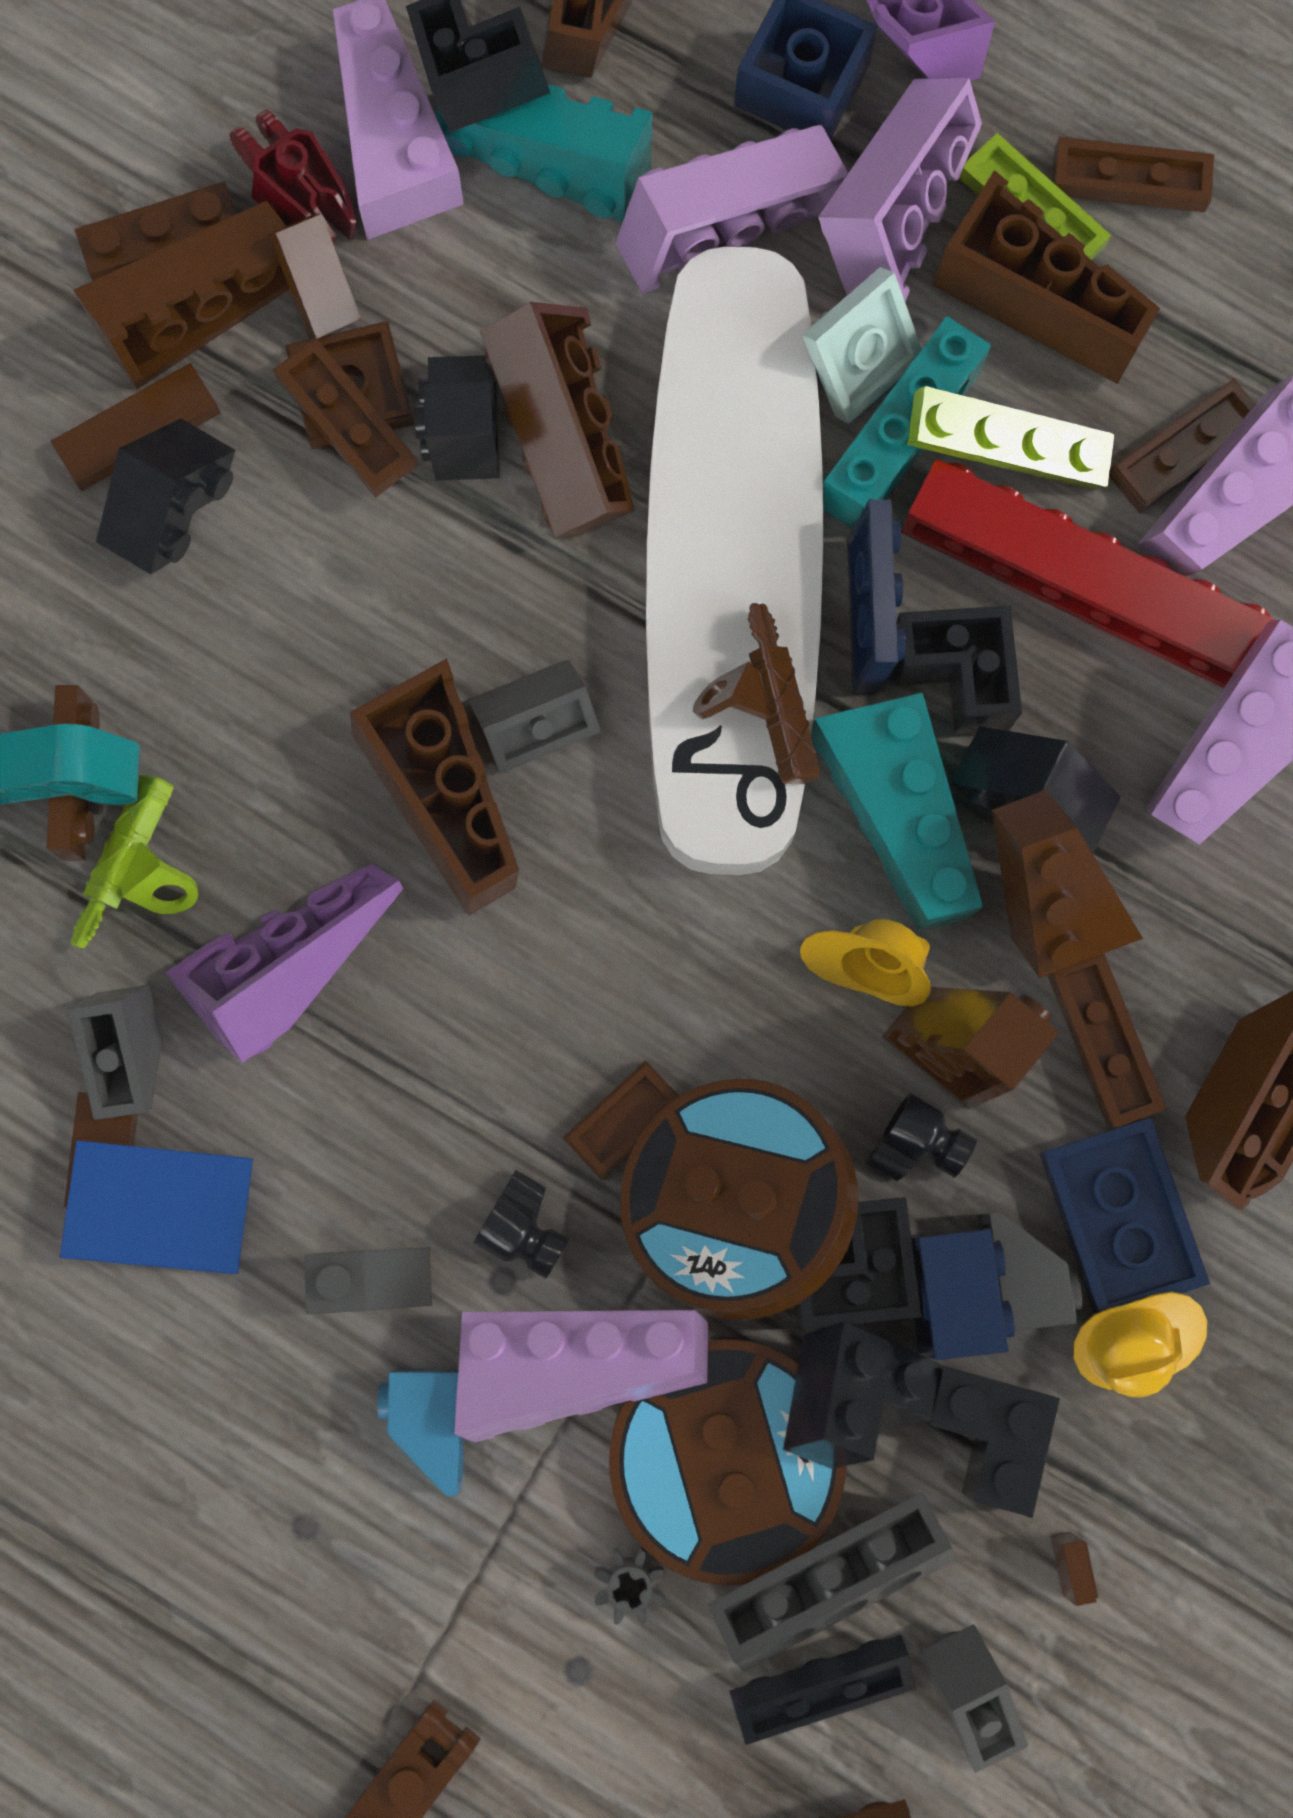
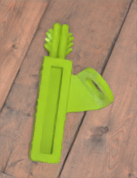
M147 774L139 775L138 801L132 804H125L120 816L114 823V829L110 832L109 839L104 844V850L96 867L92 870L89 881L86 882V888L82 895L90 900L87 907L80 913L81 917L77 919L78 924L73 927L72 946L80 949L86 948L92 937L96 935L95 929L99 928V922L103 920L102 913L106 905L117 909L123 898L158 914L181 913L196 903L198 899L196 881L191 876L166 864L147 846L174 789V785L160 777ZM165 885H176L186 891L181 898L172 901H163L153 895L156 889Z

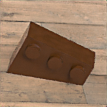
M550 0L541 63L542 68L592 78L633 0Z
M1046 790L992 810L1010 937L1039 978L1143 939L1078 828Z

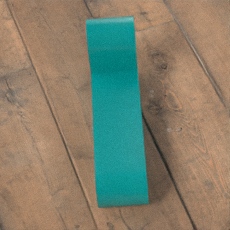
M56 724L1 733L0 805L67 795L101 804L124 805L135 803L138 801L140 745L132 740L97 728L78 724Z

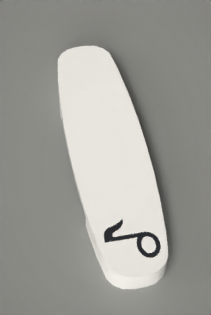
M756 247L708 249L690 259L677 276L666 327L650 468L646 569L648 718L653 787L660 833L663 843L673 858L690 870L715 875H744L761 872L779 861L791 844L796 832L805 784H784L781 781L770 735L766 727V720L733 707H729L707 719H699L693 712V705L703 690L715 679L748 661L751 663L749 653L758 649L759 645L752 637V630L749 628L750 623L747 620L749 617L748 613L750 612L749 606L752 603H764L767 605L769 613L772 614V618L775 619L774 626H777L776 633L779 634L777 645L788 647L790 657H792V665L795 668V677L800 696L804 702L803 708L806 710L805 715L809 721L808 727L811 734L821 630L823 470L816 368L802 337V334L812 326L804 279L793 263L774 251ZM723 688L722 690H720V691L710 700V702H712L713 700H715V699L723 692V690H724L725 688Z

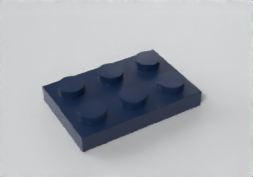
M869 499L847 539L853 695H874L885 679L891 676L893 668L898 661L903 660L905 654V630L903 627H897L896 607H900L903 598V578L901 573H894L893 554L898 553L900 548L901 527L899 520H892L891 500Z
M1152 1118L1143 1119L1039 1153L1094 1314L1153 1294L1171 1291L1184 1293L1210 1284Z

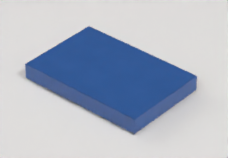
M76 1141L59 1258L239 1274L253 1158Z

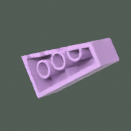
M696 1310L462 1312L454 1434L475 1443L495 1438L494 1435L517 1429L526 1430L545 1425V1422L575 1414L584 1415L600 1411L603 1407L630 1400L634 1402L707 1383L708 1322Z

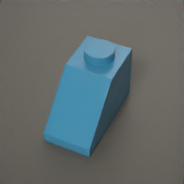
M395 1369L389 1372V1383L379 1384L378 1418L388 1419L387 1434L445 1496H458L463 1489L464 1438L454 1434L458 1369Z

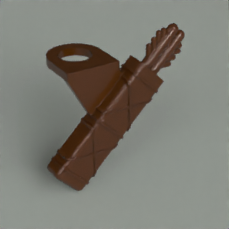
M752 603L749 606L750 612L748 613L749 617L747 620L750 623L749 628L752 630L751 635L758 642L759 648L749 653L751 663L748 661L710 683L695 701L693 712L699 719H707L729 707H733L766 720V727L770 735L781 781L784 784H806L819 778L820 763L817 761V752L814 749L809 731V721L806 719V710L803 708L804 702L797 685L795 668L792 665L793 660L790 657L788 647L777 645L779 634L776 633L775 619L769 613L767 605L764 603ZM723 688H725V689L723 690V692H722L715 700H713L712 702H710V700H711L720 690H722Z

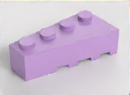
M358 0L333 9L358 205L367 240L464 205L458 167L386 0Z
M970 78L914 79L818 216L822 233L828 243L846 296L878 268L882 267L895 273L904 301H906L910 289L904 282L910 268L921 267L927 253L925 244L921 243L930 222L940 223L947 206L945 203L947 182L958 181L982 125Z
M821 124L803 130L798 128L789 129L778 137L758 143L748 141L740 144L734 150L714 156L700 155L686 164L666 170L655 168L638 177L615 244L643 295L660 287L657 277L677 268L681 272L690 259L708 249L748 247L768 227L774 236L819 216L847 176L848 171Z
M1293 375L1271 387L1217 452L1213 454L1140 540L1137 546L1147 555L1164 560L1170 565L1172 571L1186 577L1204 569L1293 505Z
M1282 620L1267 622L1143 809L1199 845L1293 760V627Z

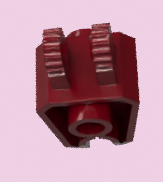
M265 109L257 114L255 119L257 128L270 145L267 148L263 149L255 138L250 135V132L242 126L230 132L229 139L232 145L253 172L251 198L258 204L268 201L286 226L310 215L322 213L333 244L335 243L336 235L327 221L347 239L353 238L356 218L347 188L312 131L296 128L289 132L280 120H277L276 116L272 114V111Z

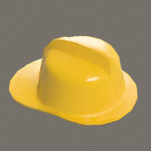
M874 919L856 926L850 933L835 930L819 931L805 937L800 946L801 959L808 969L821 979L838 986L870 994L898 1006L910 1007L924 1003L931 993L930 980L924 971L930 944L901 923L889 919Z
M1173 1291L1153 1294L1124 1305L1108 1308L1091 1316L1080 1327L1073 1341V1359L1080 1374L1093 1385L1114 1390L1129 1397H1147L1163 1389L1170 1382L1173 1374L1188 1367L1200 1354L1207 1338V1319L1202 1307L1188 1295Z

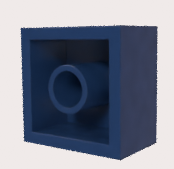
M774 0L737 69L734 107L786 130L793 128L803 130L821 124L831 141L870 65L878 26L821 0Z
M991 1229L911 1237L922 1317L913 1318L918 1354L934 1360L1009 1352L1007 1337H1014V1317L1009 1301H1001L998 1277L1005 1276L1006 1274L1005 1255L1000 1240L993 1241Z

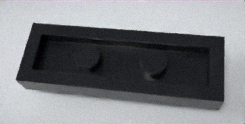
M898 1635L886 1640L875 1639L868 1641L858 1649L828 1659L816 1658L810 1660L800 1668L773 1677L762 1676L755 1678L745 1686L730 1690L729 1692L745 1745L915 1690L916 1686L908 1651L902 1636Z

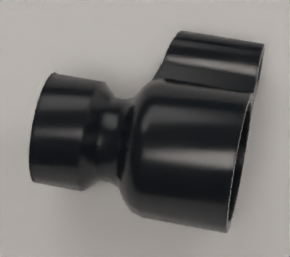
M909 1093L895 1111L881 1140L872 1151L866 1164L897 1182L921 1159L931 1157L934 1159L935 1166L955 1178L971 1157L977 1144V1139L959 1128L954 1130L948 1129L945 1124V1116L940 1110L914 1094Z
M515 1170L473 1243L503 1261L522 1258L526 1260L529 1270L546 1279L562 1254L569 1238L552 1228L542 1230L538 1227L537 1217L546 1187Z

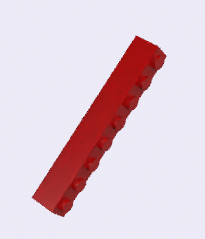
M938 458L935 459L901 530V534L1222 688L1226 686L1267 622L1275 620L1261 606L1252 603H1239L1221 594L1220 589L1214 584L1201 579L1191 580L1174 572L1164 560L1155 556H1141L1122 547L1121 542L1112 535L1088 531L1074 524L1067 514L1051 508L1044 510L1024 500V497L1017 490L1004 485L994 486L975 477L971 469L957 462L946 463Z

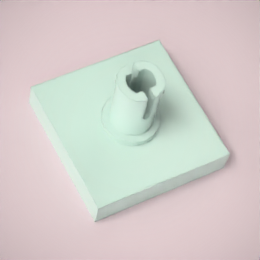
M882 267L878 268L830 311L821 314L822 318H817L813 325L802 334L835 417L848 424L892 387L922 350L894 272Z

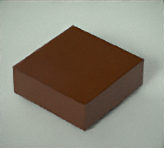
M1071 1532L1051 1535L1063 1596L1075 1606L1096 1603L1098 1593L1087 1542Z

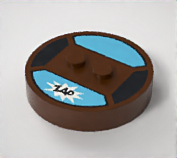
M738 1078L720 1080L694 1088L663 1108L650 1121L636 1141L625 1167L620 1193V1211L625 1237L634 1258L645 1274L667 1294L696 1311L732 1320H749L772 1316L801 1303L817 1291L834 1273L849 1247L855 1230L859 1203L857 1178L851 1157L837 1132L824 1117L805 1099L780 1085L767 1081Z
M726 1337L709 1338L707 1383L634 1402L631 1400L622 1402L612 1430L609 1456L610 1480L619 1512L639 1544L658 1562L684 1577L715 1585L747 1584L812 1550L825 1535L836 1515L844 1492L846 1466L830 1469L783 1450L798 1363L785 1354L751 1340Z

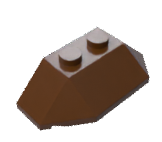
M1293 990L1238 1020L1185 1115L1199 1180L1232 1207L1240 1210L1249 1205L1251 1199L1263 1195L1283 1181L1293 1162Z

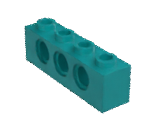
M946 316L824 480L823 510L853 529L869 499L888 500L924 451V449L907 445L914 392L927 386L964 396L980 375L991 344Z

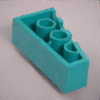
M548 84L550 94L453 132H450L439 106L435 109L434 114L452 154L464 158L470 156L489 164L493 170L505 177L513 178L516 176L537 185L542 192L551 197H565L584 205L590 213L600 218L611 217L623 222L638 177L651 170L652 111L635 107L631 116L613 112L614 106L610 100L592 96L588 105L570 100L566 96L564 88Z
M923 693L814 718L811 732L813 746L817 753L820 752L832 773L831 778L840 794L844 795L859 821L858 826L866 841L871 843L884 866L883 871L917 931L971 919L983 905Z

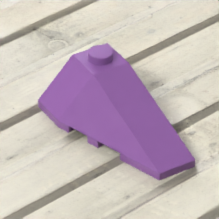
M866 0L880 29L908 61L927 79L970 78V81L981 78L995 20L973 0Z
M370 864L313 891L307 899V905L294 912L280 915L276 909L261 916L263 927L236 940L233 939L230 932L211 940L165 973L218 1042L243 1063L253 1055L267 1050L275 1039L292 1027L400 894L403 887L398 879L374 864Z

